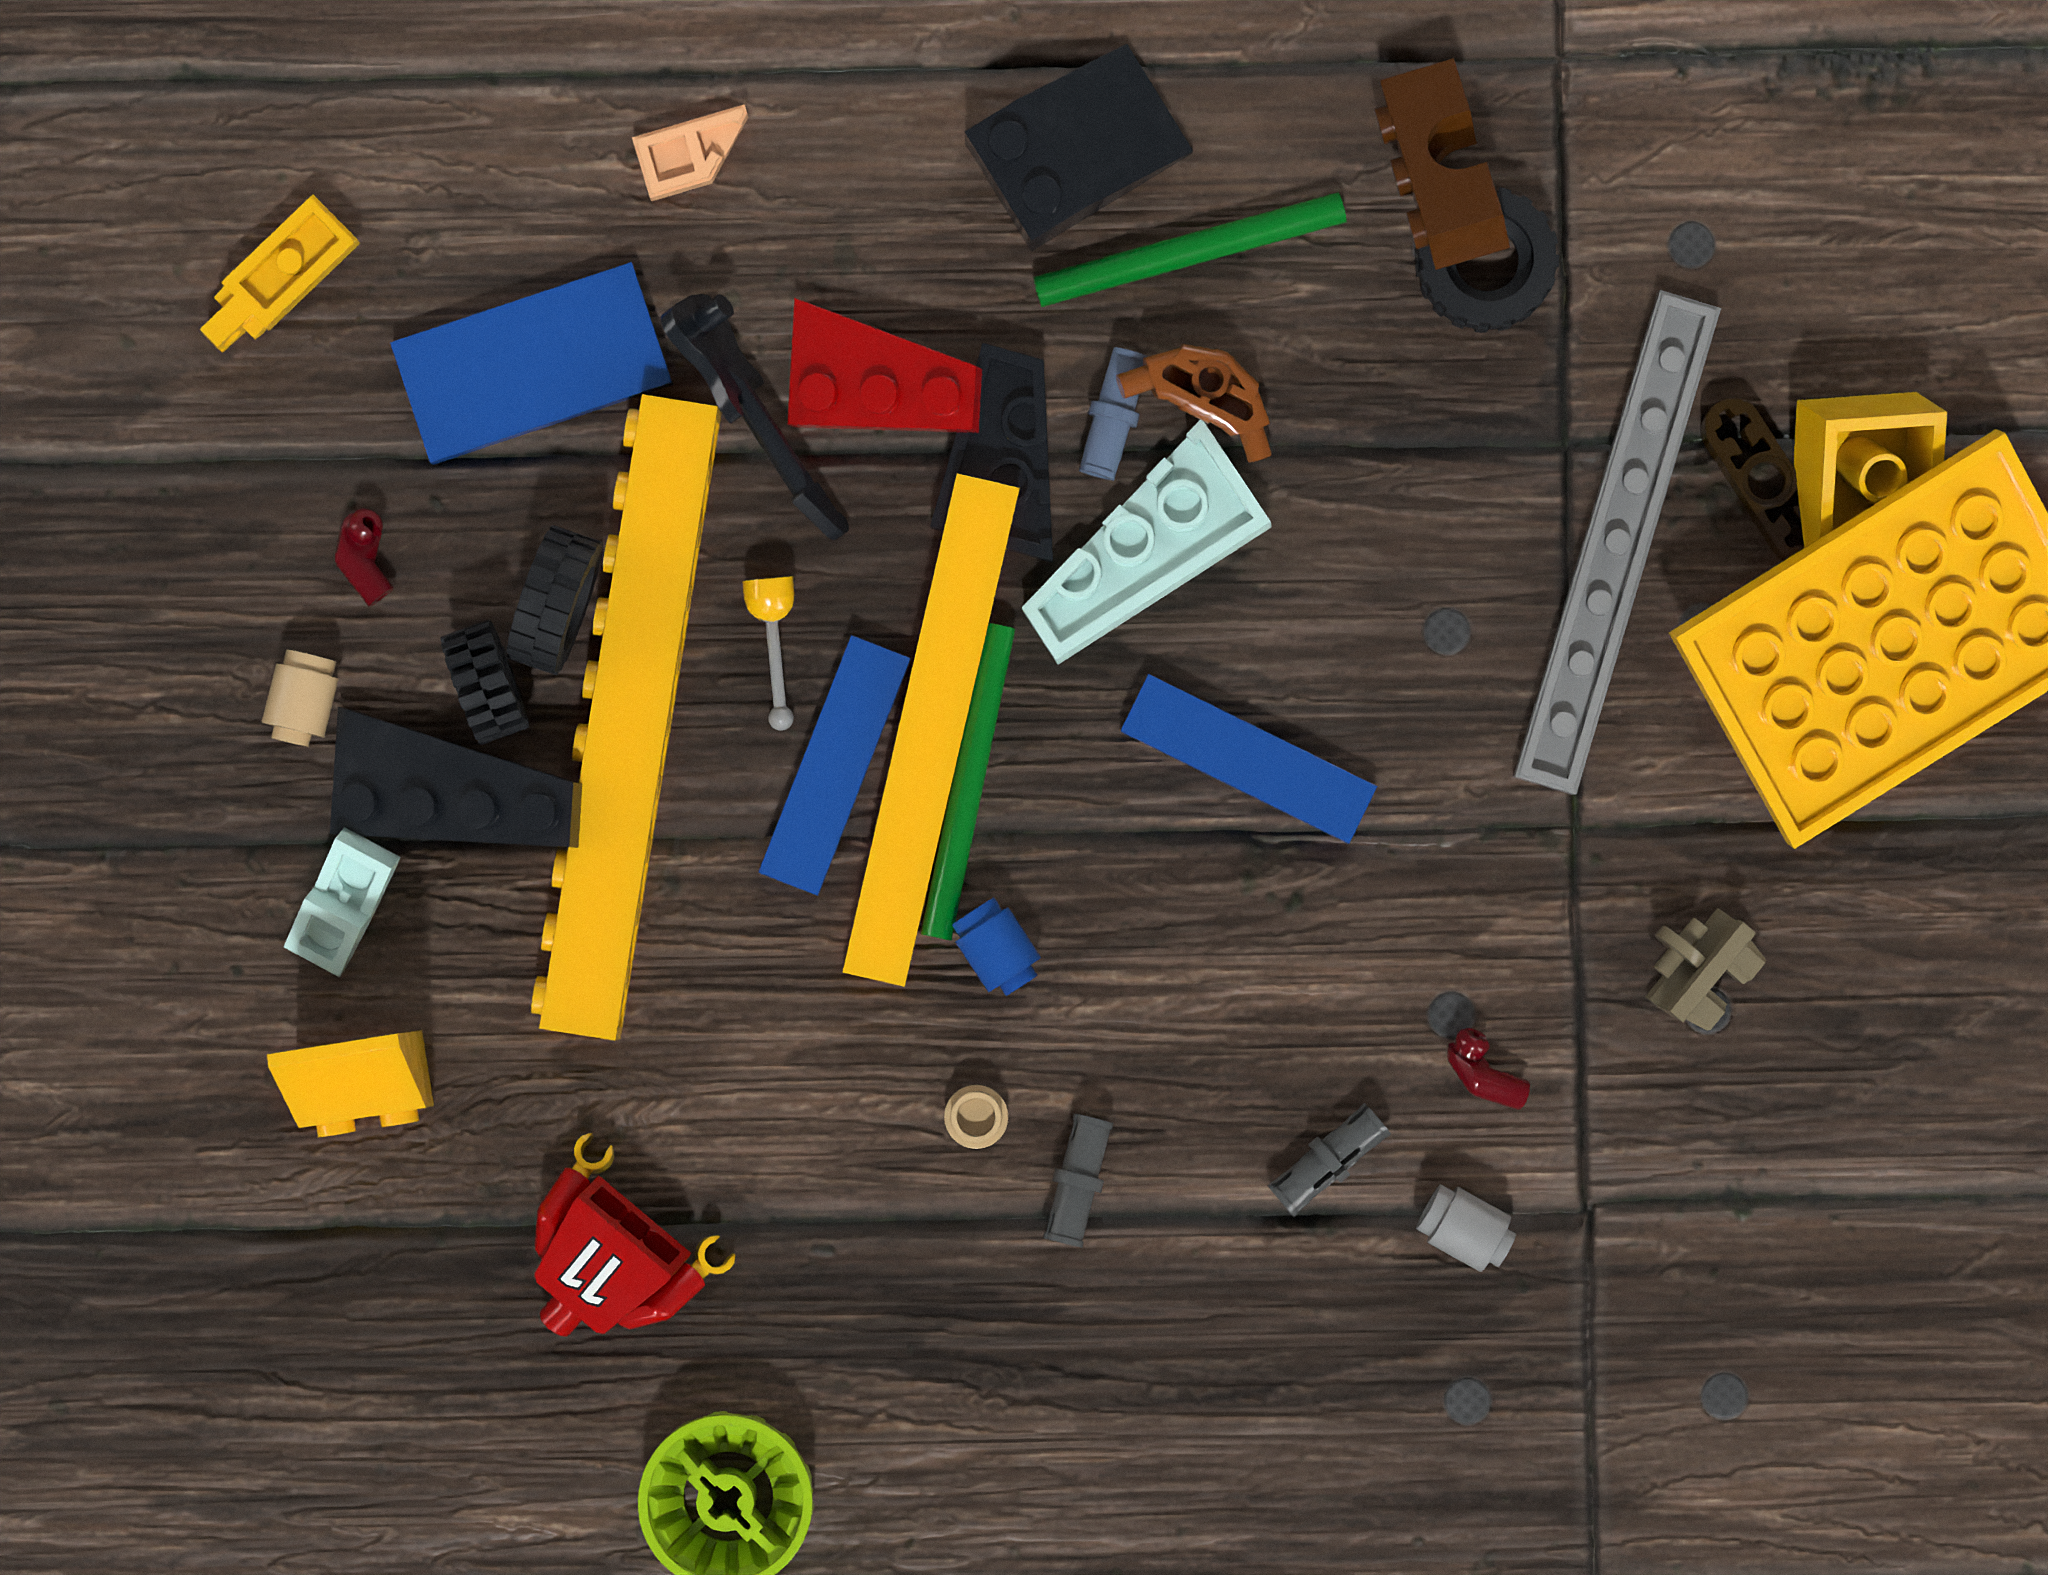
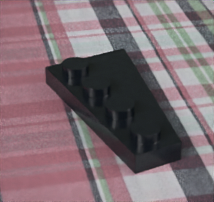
M338 707L330 834L338 835L345 827L360 836L578 848L582 783L514 761L492 756L455 742L433 737L399 724L371 717L362 712Z

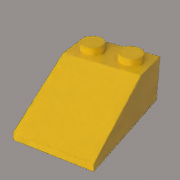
M1917 392L1797 400L1794 469L1796 470L1804 548L1944 462L1947 411Z
M422 1030L267 1054L268 1067L298 1128L316 1125L318 1138L356 1132L354 1119L379 1115L381 1127L418 1122V1109L434 1106Z

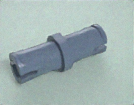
M1113 348L1098 401H1091L1088 414L1093 416L1079 467L1080 472L1105 480H1115L1130 427H1137L1140 414L1135 412L1139 394L1124 399L1119 391L1116 375L1143 366V358L1148 356L1123 348Z

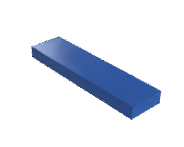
M851 635L758 873L819 896L911 658Z
M1148 674L1120 731L1347 844L1350 843L1377 788L1376 785Z

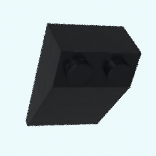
M1128 44L1020 97L964 131L966 147L1031 252L1193 153L1191 146Z

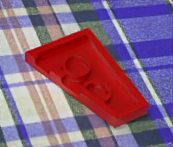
M794 298L788 425L799 428L979 433L981 368Z

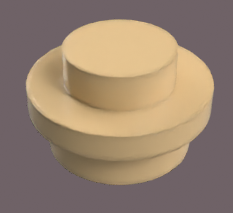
M969 1085L959 1089L949 1099L945 1108L944 1120L948 1133L957 1143L967 1148L981 1149L994 1144L1004 1134L1008 1123V1110L1003 1098L992 1088L984 1085Z

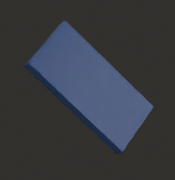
M632 262L390 342L429 461L432 465L673 385Z

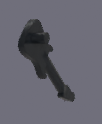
M697 294L685 298L666 310L661 315L660 321L666 335L683 356L698 369L708 383L724 418L729 423H733L740 417L743 418L793 494V504L828 538L837 540L849 531V524L846 518L835 509L818 482L814 483L754 391L762 386L764 381L759 372L746 360L737 344L731 325L727 320L734 314L731 302L721 294L716 295L714 298L706 294Z

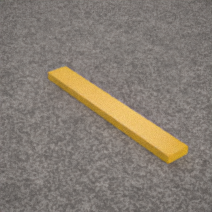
M958 473L956 475L843 973L903 987L906 985L1020 490L1018 487Z

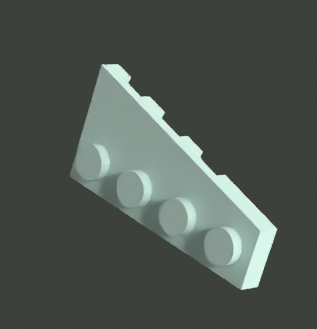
M1199 420L1186 434L1187 438L1167 459L1164 457L1146 476L1147 480L1122 506L1118 505L1102 522L1103 526L1081 549L1078 548L1022 607L1027 619L1057 664L1062 663L1272 527L1271 521L1203 421Z

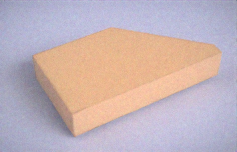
M745 104L632 137L651 201L713 183L748 119Z

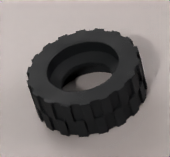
M1501 187L1496 190L1504 215L1508 238L1513 242L1518 254L1517 271L1507 285L1494 291L1474 289L1460 277L1456 264L1435 270L1429 247L1416 249L1417 262L1415 264L1416 277L1420 278L1422 284L1420 291L1424 299L1428 298L1434 306L1432 310L1440 317L1445 316L1452 321L1451 325L1461 329L1468 327L1474 329V332L1486 333L1490 329H1498V331L1509 329L1513 324L1519 321L1522 322L1531 316L1542 304L1556 280L1554 277L1559 267L1560 255H1556L1555 246L1558 244L1555 231L1551 232L1547 224L1549 219L1543 211L1539 212L1531 205L1533 201L1524 195L1522 197L1516 196L1511 193V190Z
M555 525L550 527L537 550L520 595L509 633L506 650L507 659L554 675H558V672L560 673L575 643L593 593L602 559V541Z

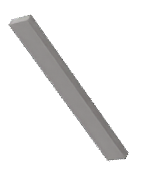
M1662 290L1657 293L1513 777L1571 795L1577 794L1721 311L1719 307Z

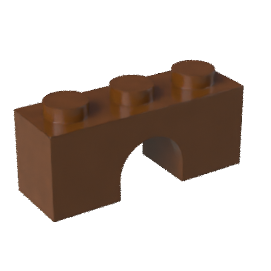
M1454 58L1380 80L1385 105L1374 108L1384 145L1396 142L1401 157L1390 160L1399 195L1402 197L1412 194L1417 209L1406 212L1416 249L1428 246L1435 270L1510 248L1504 215L1487 162L1463 169H1451L1439 164L1449 153L1477 144L1471 111Z

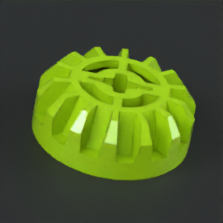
M727 1411L713 1412L710 1415L692 1421L689 1420L667 1436L648 1461L638 1492V1514L644 1537L657 1559L675 1575H775L792 1560L801 1547L808 1532L814 1509L812 1476L808 1465L805 1464L802 1456L796 1449L794 1441L786 1433H781L773 1426L767 1424L765 1419L761 1417L733 1414ZM720 1452H736L754 1459L756 1463L745 1473L741 1469L733 1467L718 1469L708 1456ZM763 1470L767 1473L773 1490V1504L767 1519L755 1508L758 1495L753 1479ZM687 1480L698 1490L696 1506L700 1517L694 1523L688 1515L684 1500ZM718 1486L723 1491L730 1490L733 1486L738 1488L741 1495L737 1505L742 1512L736 1513L730 1507L725 1508L722 1512L717 1511L713 1503L718 1495L712 1487ZM707 1525L713 1530L721 1532L736 1530L742 1539L720 1540L705 1534L701 1529Z

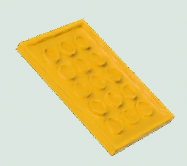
M1997 429L1993 430L1669 632L1788 845L1796 849L2048 691V513L2006 433Z

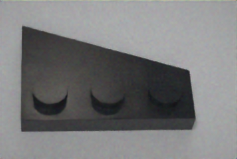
M982 343L976 366L982 369L979 433H956L930 528L944 532L957 473L1018 487L1020 490L1006 550L1053 563L1044 360Z

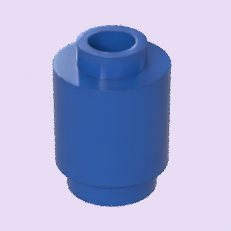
M994 897L952 924V927L960 937L955 943L988 993L1000 986L1005 996H1008L1038 976L1031 964L1042 957L1009 907L1002 910Z

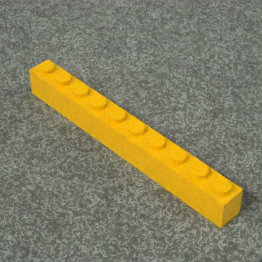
M642 394L640 409L629 408L627 413L623 446L633 448L629 473L618 472L613 499V509L623 510L619 535H608L603 560V572L613 573L609 598L598 597L593 621V635L603 636L599 661L588 660L582 697L592 699L589 723H578L572 752V761L582 762L579 783H582L578 848L568 847V850L558 849L554 861L552 887L562 888L558 914L548 912L543 928L541 950L551 951L548 976H537L533 990L531 1013L541 1015L539 1029L614 1041L621 1040L722 416L718 406Z

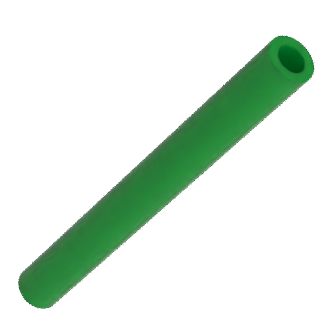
M1339 192L1037 275L1033 277L1040 306L1045 307L1347 223L1346 213Z
M993 623L988 624L948 798L921 935L952 941L954 932L952 924L956 922L1016 630L1012 627Z

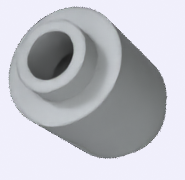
M1441 1184L1429 1199L1416 1226L1418 1231L1428 1236L1427 1243L1479 1272H1482L1488 1263L1499 1267L1507 1256L1516 1237V1233L1508 1229L1511 1221L1510 1215L1458 1186L1452 1191Z

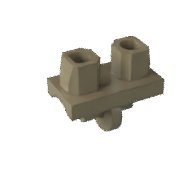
M1718 908L1705 924H1702L1693 917L1679 935L1663 925L1655 934V937L1668 949L1653 966L1662 974V977L1645 997L1656 1007L1684 1023L1685 1020H1688L1707 1031L1711 1030L1724 1015L1727 1006L1720 997L1710 990L1719 978L1726 972L1736 981L1745 984L1747 981L1752 980L1766 963L1765 957L1753 941H1751L1756 932L1743 921L1733 919Z

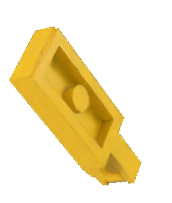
M314 195L310 196L221 282L224 287L214 298L222 308L200 328V331L222 353L246 331L256 340L266 329L270 331L340 264L360 242Z

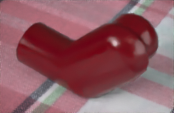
M361 508L349 514L341 525L335 551V563L368 607H371L391 593L394 587L375 564L383 531V521L375 511Z
M1472 1028L1460 1030L1456 1035L1455 1042L1448 1044L1447 1060L1469 1093L1473 1096L1520 1110L1525 1105L1529 1096V1081L1493 1069L1483 1057L1490 1048L1486 1036Z

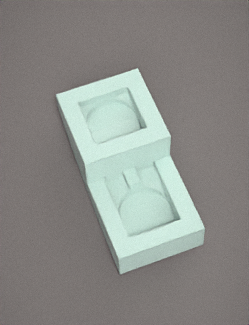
M344 827L332 844L314 888L305 897L284 948L340 977L361 941L401 857Z

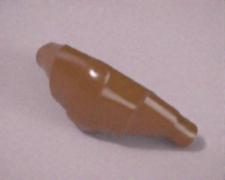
M1182 343L1178 348L1143 358V366L1116 375L1117 385L1124 399L1151 390L1157 399L1167 400L1177 405L1178 409L1207 424H1214L1229 436L1239 434L1248 463L1259 461L1272 455L1264 430V426L1270 424L1258 391L1259 382L1228 352Z

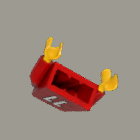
M592 1133L582 1135L577 1140L574 1147V1156L577 1162L573 1168H564L537 1210L535 1250L542 1261L534 1277L536 1282L552 1295L541 1309L540 1318L549 1330L557 1335L566 1337L575 1330L581 1321L600 1334H605L617 1323L622 1327L635 1329L666 1321L673 1317L705 1287L703 1279L708 1274L724 1273L730 1270L735 1262V1253L729 1255L723 1264L718 1267H711L706 1262L704 1255L706 1248L720 1237L714 1235L708 1236L699 1242L695 1251L696 1260L691 1265L685 1263L692 1253L599 1175L590 1183L588 1178L591 1174L606 1171L614 1160L612 1145L607 1149L604 1158L597 1163H589L583 1159L584 1148L591 1142L593 1138Z

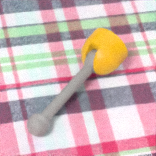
M793 576L742 581L747 609L755 618L766 623L774 707L769 713L768 720L774 729L783 731L792 725L794 716L792 711L786 707L778 621L784 618L793 607L795 596Z

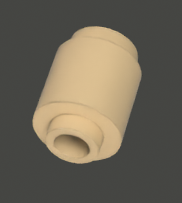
M286 649L283 664L276 663L262 718V723L274 726L271 738L309 747L312 735L325 737L339 680L333 677L336 661Z

